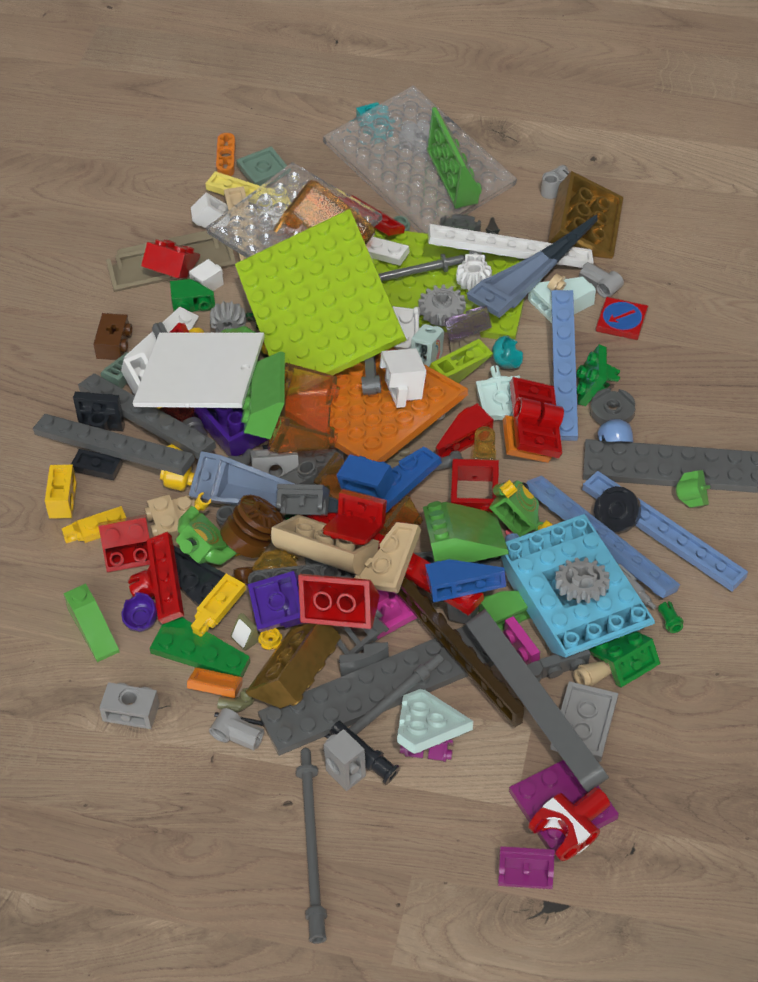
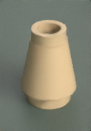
M604 661L583 664L574 670V679L578 684L593 687L612 674L609 664Z

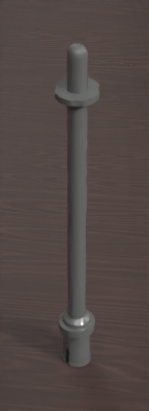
M441 254V260L379 273L381 281H386L443 268L444 272H448V266L461 264L465 261V256L459 255L446 258L445 254Z
M303 748L301 750V766L297 767L295 772L296 776L301 778L303 782L310 907L305 911V916L309 921V942L319 944L327 940L325 931L327 910L321 906L313 778L318 775V767L311 763L310 749Z

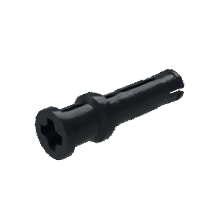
M337 721L329 733L337 735L344 729L364 748L366 769L369 771L373 770L383 779L382 782L385 785L389 784L398 774L401 767L393 765L384 757V753L381 750L375 751L343 724L342 721Z

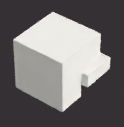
M417 349L382 351L380 368H386L385 382L396 407H405L407 400L422 399L426 369Z

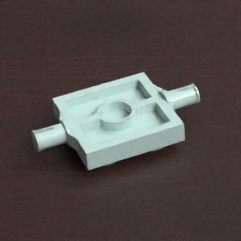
M495 365V368L494 366L490 368L491 378L476 381V390L480 406L494 420H503L505 415L513 416L510 381L512 377L520 378V376H501L499 366Z

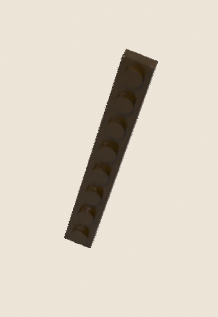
M404 576L399 593H396L514 728L522 724L524 716L522 702L509 693L506 684L493 675L487 663H482L473 647L465 644L460 633L447 624L445 616L433 608L429 598L423 597L418 591L416 584Z

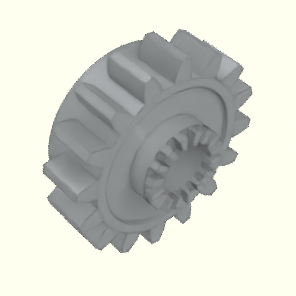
M435 285L434 290L427 288L426 294L421 293V299H419L420 315H424V320L433 325H451L458 322L459 317L464 316V311H466L465 296L460 295V290L454 292L453 286L449 287V289H446L445 285H442L441 288Z

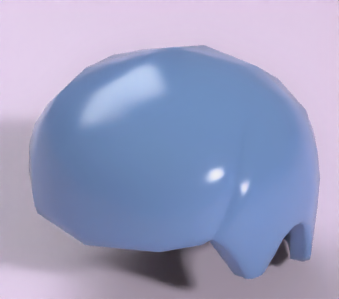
M612 419L599 427L598 438L600 441L604 439L607 442H633V432L629 423L621 419Z

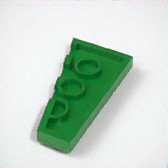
M183 617L162 624L149 648L150 653L195 668L242 678L251 662L250 656L209 632H206L202 637L194 634L191 627L192 623Z

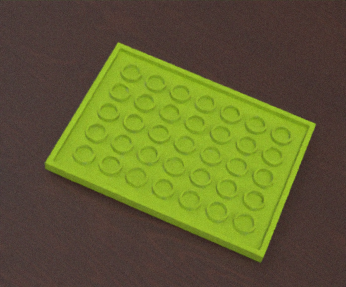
M350 209L235 263L260 333H264V344L268 355L271 356L278 352L285 353V397L407 341Z
M374 227L371 232L373 237L407 245L410 251L401 265L372 258L378 274L441 260V254H445L446 258L469 254V250L429 244L428 234L405 231L402 234L388 236ZM482 252V255H485V262H487L488 266H491L492 276L525 260ZM461 264L448 266V272H444L443 268L382 281L392 306L410 309L419 307L421 293L426 294L427 288L434 290L435 285L438 288L445 285L446 289H449V287L453 286L454 292L460 290V295L465 296L466 311H464L463 317H459L458 322L438 327H441L445 333L458 334L461 332L480 331V337L498 339L502 336H509L511 339L516 340L525 297L515 308H510L498 318L468 300V289H461V285L457 284L456 274L458 265ZM419 315V327H420V328H421L424 324H427V325H430V326H434V327L437 326V325L431 324V323L428 322L427 320L425 321V320H424V315Z

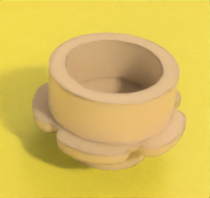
M554 275L547 288L551 291L563 290L567 284L564 281L565 276Z

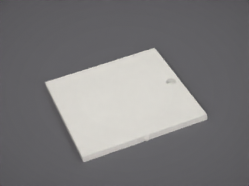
M159 333L133 400V406L243 408L265 338L264 333Z

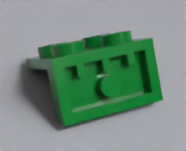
M638 631L589 648L592 656L609 664L615 685L621 688L660 665L653 639Z

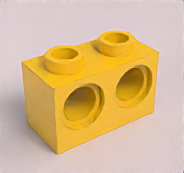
M73 465L49 466L45 494V505L49 518L73 517L77 486Z

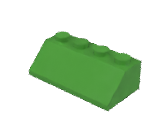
M278 352L256 363L242 408L244 411L241 422L244 423V433L271 440L285 402L284 352Z

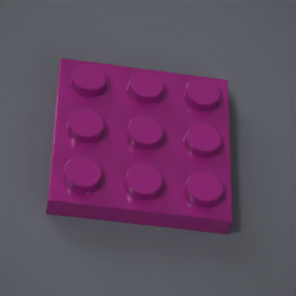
M564 760L509 787V793L529 823L534 815L557 794L563 793L573 804L587 794V791ZM610 802V807L592 820V822L600 829L617 820L619 813ZM547 829L537 833L545 847L555 851L564 843L566 838L561 831L556 829Z

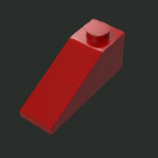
M478 403L465 408L457 415L437 444L436 454L440 457L449 456L452 451L462 452L493 435L494 419Z

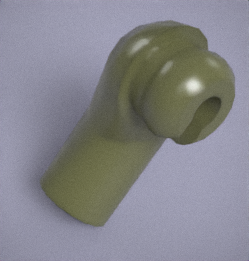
M244 688L240 692V696L235 699L220 696L217 708H227L234 712H241L251 706L255 698L248 696L245 693L248 688Z

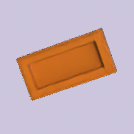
M195 668L187 680V688L235 698L242 686L243 678Z

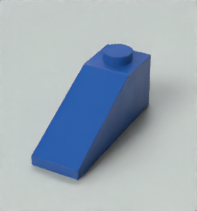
M451 559L425 564L427 582L433 603L506 587L504 567Z

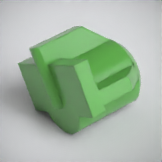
M703 470L684 473L676 485L678 499L690 508L709 505L707 490L710 489V485L705 484Z

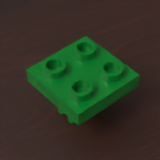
M599 344L593 352L589 353L585 363L580 365L577 370L578 404L587 406L598 391L608 388L610 384L606 380L614 382L620 380V376H618L620 370L607 364L606 346Z

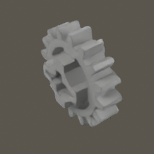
M577 557L573 563L566 560L565 566L559 565V571H556V589H560L561 596L567 594L568 601L573 598L576 599L577 603L585 600L588 604L591 598L599 601L600 595H606V590L609 589L610 584L609 572L605 571V566H597V560L590 563L586 557L584 561H580Z

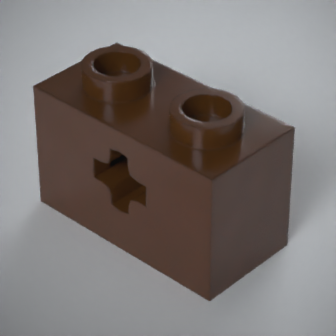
M102 313L93 343L96 359L117 360L124 352H127L128 336L132 335V324L129 323L127 314Z

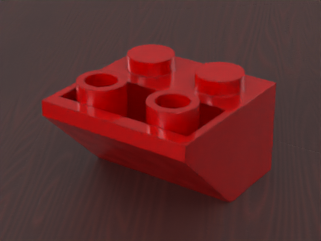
M156 239L155 242H147L141 266L172 277L187 278L189 271L193 269L201 254L194 252L192 247L175 245L176 242L166 239L164 241Z
M146 514L99 523L107 572L150 565L147 540L150 539Z

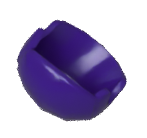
M135 593L133 598L125 600L124 608L121 612L122 622L130 630L146 631L155 624L158 617L156 603L148 594Z

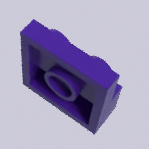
M295 571L248 584L257 630L259 632L280 626L288 628L302 624L300 622L299 581Z

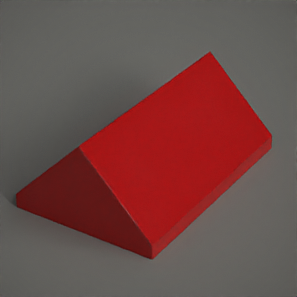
M309 574L298 575L301 623L365 629L373 627L380 594L371 580Z

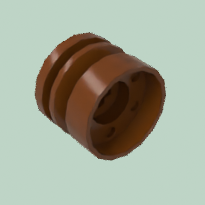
M251 494L244 495L233 509V513L228 516L221 526L220 534L225 543L236 553L249 558H258L271 543L272 527L283 522V518L277 508L267 500Z

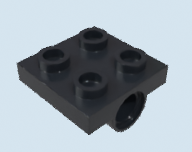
M75 391L73 401L79 423L108 431H124L125 422L119 395Z

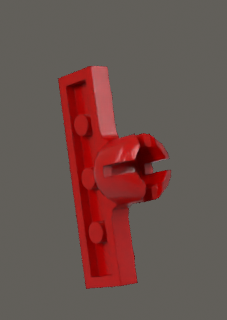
M168 531L147 540L150 566L147 570L131 575L128 583L131 584L129 589L133 597L137 592L148 594L151 598L155 597L158 620L162 624L184 616L173 539Z

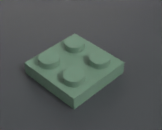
M272 146L236 160L237 167L249 182L259 186L290 175V168Z

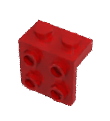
M342 489L339 492L338 514L323 527V534L333 539L351 541L355 545L367 544L385 526L387 500Z

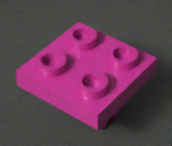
M377 590L380 594L377 608L383 614L381 619L389 628L387 632L383 631L377 636L380 639L415 620L417 617L395 592Z

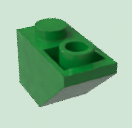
M192 279L170 281L173 312L179 307L190 312L211 310V308L215 307L214 291Z

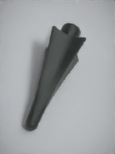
M491 217L490 223L485 230L487 233L498 235L500 229L496 225L495 218Z

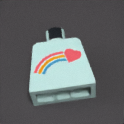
M424 324L411 338V349H417L423 364L428 367L432 362L440 359L442 355L444 330L438 326L434 327Z

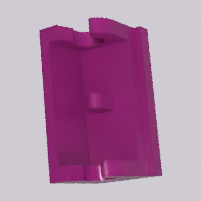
M500 846L498 886L553 889L555 850Z

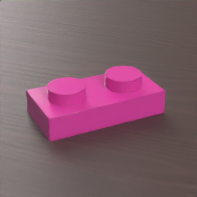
M514 616L506 619L503 633L523 661L528 665L540 660L539 649Z

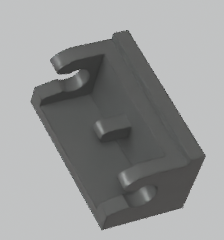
M277 484L276 505L277 508H280L281 514L328 516L330 490L324 485Z

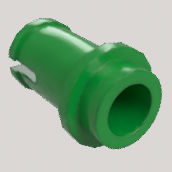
M668 601V603L663 602L660 604L658 611L665 621L666 630L671 633L681 631L684 621L682 617L677 615L672 602Z

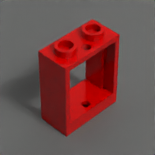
M453 459L451 503L493 512L489 507L496 498V495L493 493V487L498 484L499 460ZM458 481L492 482V499L457 498Z

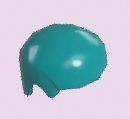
M502 336L496 340L492 353L497 366L502 369H515L521 366L523 352L516 349L518 341L511 339L509 336Z

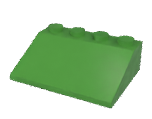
M434 107L431 113L427 152L455 209L478 204L479 195L482 193L481 185L479 182H476L473 169L469 168L466 155L461 152L458 140L454 138L438 109Z
M439 501L431 502L423 507L435 562L448 559L475 562L509 554L498 517L494 512L449 502L441 503Z

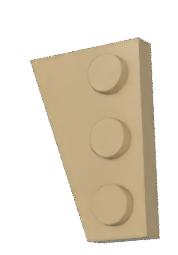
M396 522L379 544L380 549L373 558L369 557L364 564L366 566L359 576L356 575L354 578L371 580L377 590L399 593L421 532L419 525Z

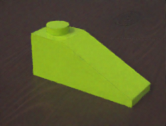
M477 339L432 362L429 367L459 383L487 361L493 353L480 339Z

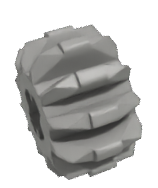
M223 301L222 304L215 303V307L211 308L210 312L211 328H214L219 333L224 329L245 326V309L241 308L239 303L233 304L232 301L230 303Z

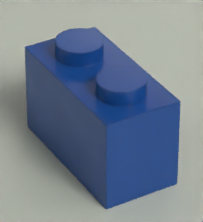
M349 454L337 473L341 489L381 499L385 498L395 481L391 465Z

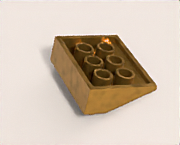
M571 171L559 184L548 243L556 242L594 215H597L598 220L573 247L591 249L593 257L612 259L615 252L624 197Z

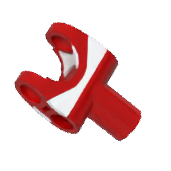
M596 787L574 804L563 793H559L534 815L528 827L534 834L547 829L561 831L566 838L564 843L557 849L555 855L561 861H566L582 852L597 839L600 829L592 820L610 807V801L607 795L600 788Z

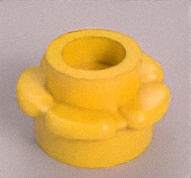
M274 628L261 632L258 642L263 649L271 650L278 647L283 637L278 629Z

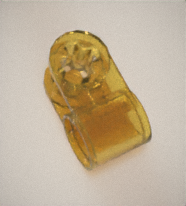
M481 427L476 430L473 459L496 460L495 432L490 427Z

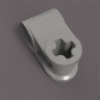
M560 165L556 169L543 174L541 195L544 198L554 199L557 197L559 184L570 173L565 165Z

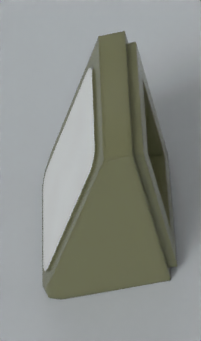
M240 613L232 629L231 638L246 651L258 643L259 636L257 626L248 617Z

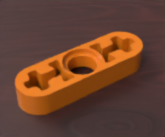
M222 133L217 138V172L228 176H233L235 173L236 143L235 136L231 133ZM223 154H231L230 156L226 157L221 156Z

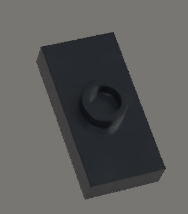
M79 448L71 465H73L74 472L114 481L122 466V459Z

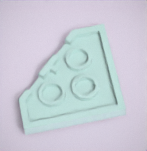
M419 689L403 695L397 743L414 754L473 730V720L428 691Z

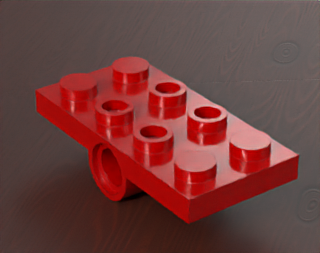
M512 377L510 392L517 450L559 459L563 453L559 427L563 421L564 409L562 406L556 405L554 386Z

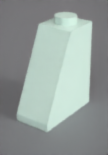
M584 277L564 280L567 284L563 290H573L574 314L594 305L596 289L593 284L589 283ZM550 281L539 282L528 293V301L552 323V291L547 288Z

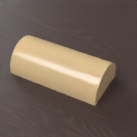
M296 515L272 527L271 539L276 548L358 576L365 569L366 566L364 564L369 557L373 558L378 551L379 541L371 539L367 544L355 545L351 541L333 539L323 534L325 523L301 515Z

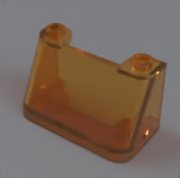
M285 363V402L271 440L268 439L269 452L291 453L328 450L331 446H335L338 433L335 432L334 427L330 426V409L332 400L337 399L340 387L337 386V376Z

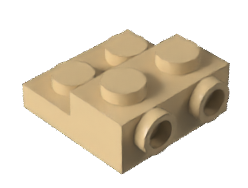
M170 495L148 500V507L144 508L148 522H153V525H150L153 537L168 531L172 535L173 543H177L176 538L179 536L177 531L178 520L190 506L194 507L195 498L187 495L171 500Z

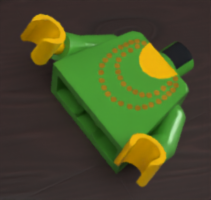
M509 479L507 482L496 484L493 487V493L496 495V498L489 508L513 533L521 537L530 531L535 532L553 525L548 520L544 523L539 521V502L529 492V486L526 483L518 480L512 483Z
M202 492L196 498L194 507L190 506L179 518L177 528L179 536L176 538V542L180 545L181 551L186 554L188 553L197 563L209 562L221 565L238 553L225 543L220 530L203 513H199V511L206 510L211 503V499L207 503L201 501V497L204 495V492Z

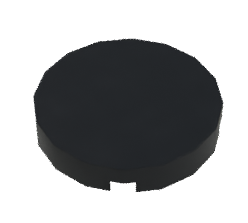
M615 486L608 488L595 502V518L616 534L628 532L640 519V500L635 493L625 487Z

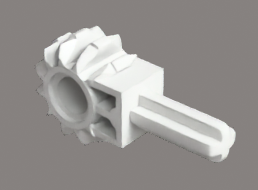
M469 250V254H465V261L458 265L456 274L457 284L461 285V289H468L470 291L481 280L492 276L491 266H488L487 262H485V255H482V252Z

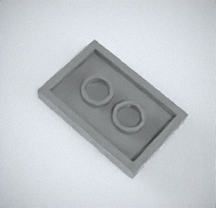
M569 681L561 712L596 760L601 762L618 700V693ZM551 743V749H550V750L557 751L556 748H555V747L553 746V744Z

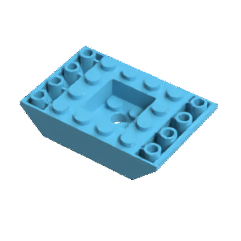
M585 514L506 542L509 554L502 555L501 559L507 579L514 591L520 593L528 607L526 611L552 653L568 657L655 624L654 618ZM577 557L580 561H584L586 557L590 563L597 560V566L604 565L605 571L609 572L610 584L609 589L606 590V595H600L599 601L591 598L588 604L585 600H581L580 603H577L574 599L568 601L567 594L561 596L560 589H556L555 577L556 571H559V565L565 566L566 560L573 563Z

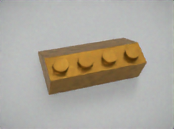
M302 623L292 627L245 693L250 697L278 708L298 704L304 696L302 694L306 688L314 683V677L317 672L326 665L325 660L336 650L337 647L335 645L341 636L332 625Z

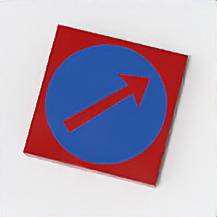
M606 297L596 326V332L638 340L648 311V305Z

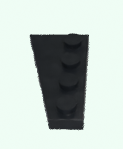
M174 546L180 590L198 607L225 573L207 563H197L188 553H183L181 549Z

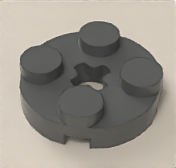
M452 214L450 219H446L447 215L440 219L441 226L481 231V221L475 222V217Z
M606 388L598 391L592 398L590 414L601 425L612 419H621L630 423L635 416V400L624 390L619 389L617 392L611 391V388ZM609 406H611V407H617V409H615V410L609 409Z

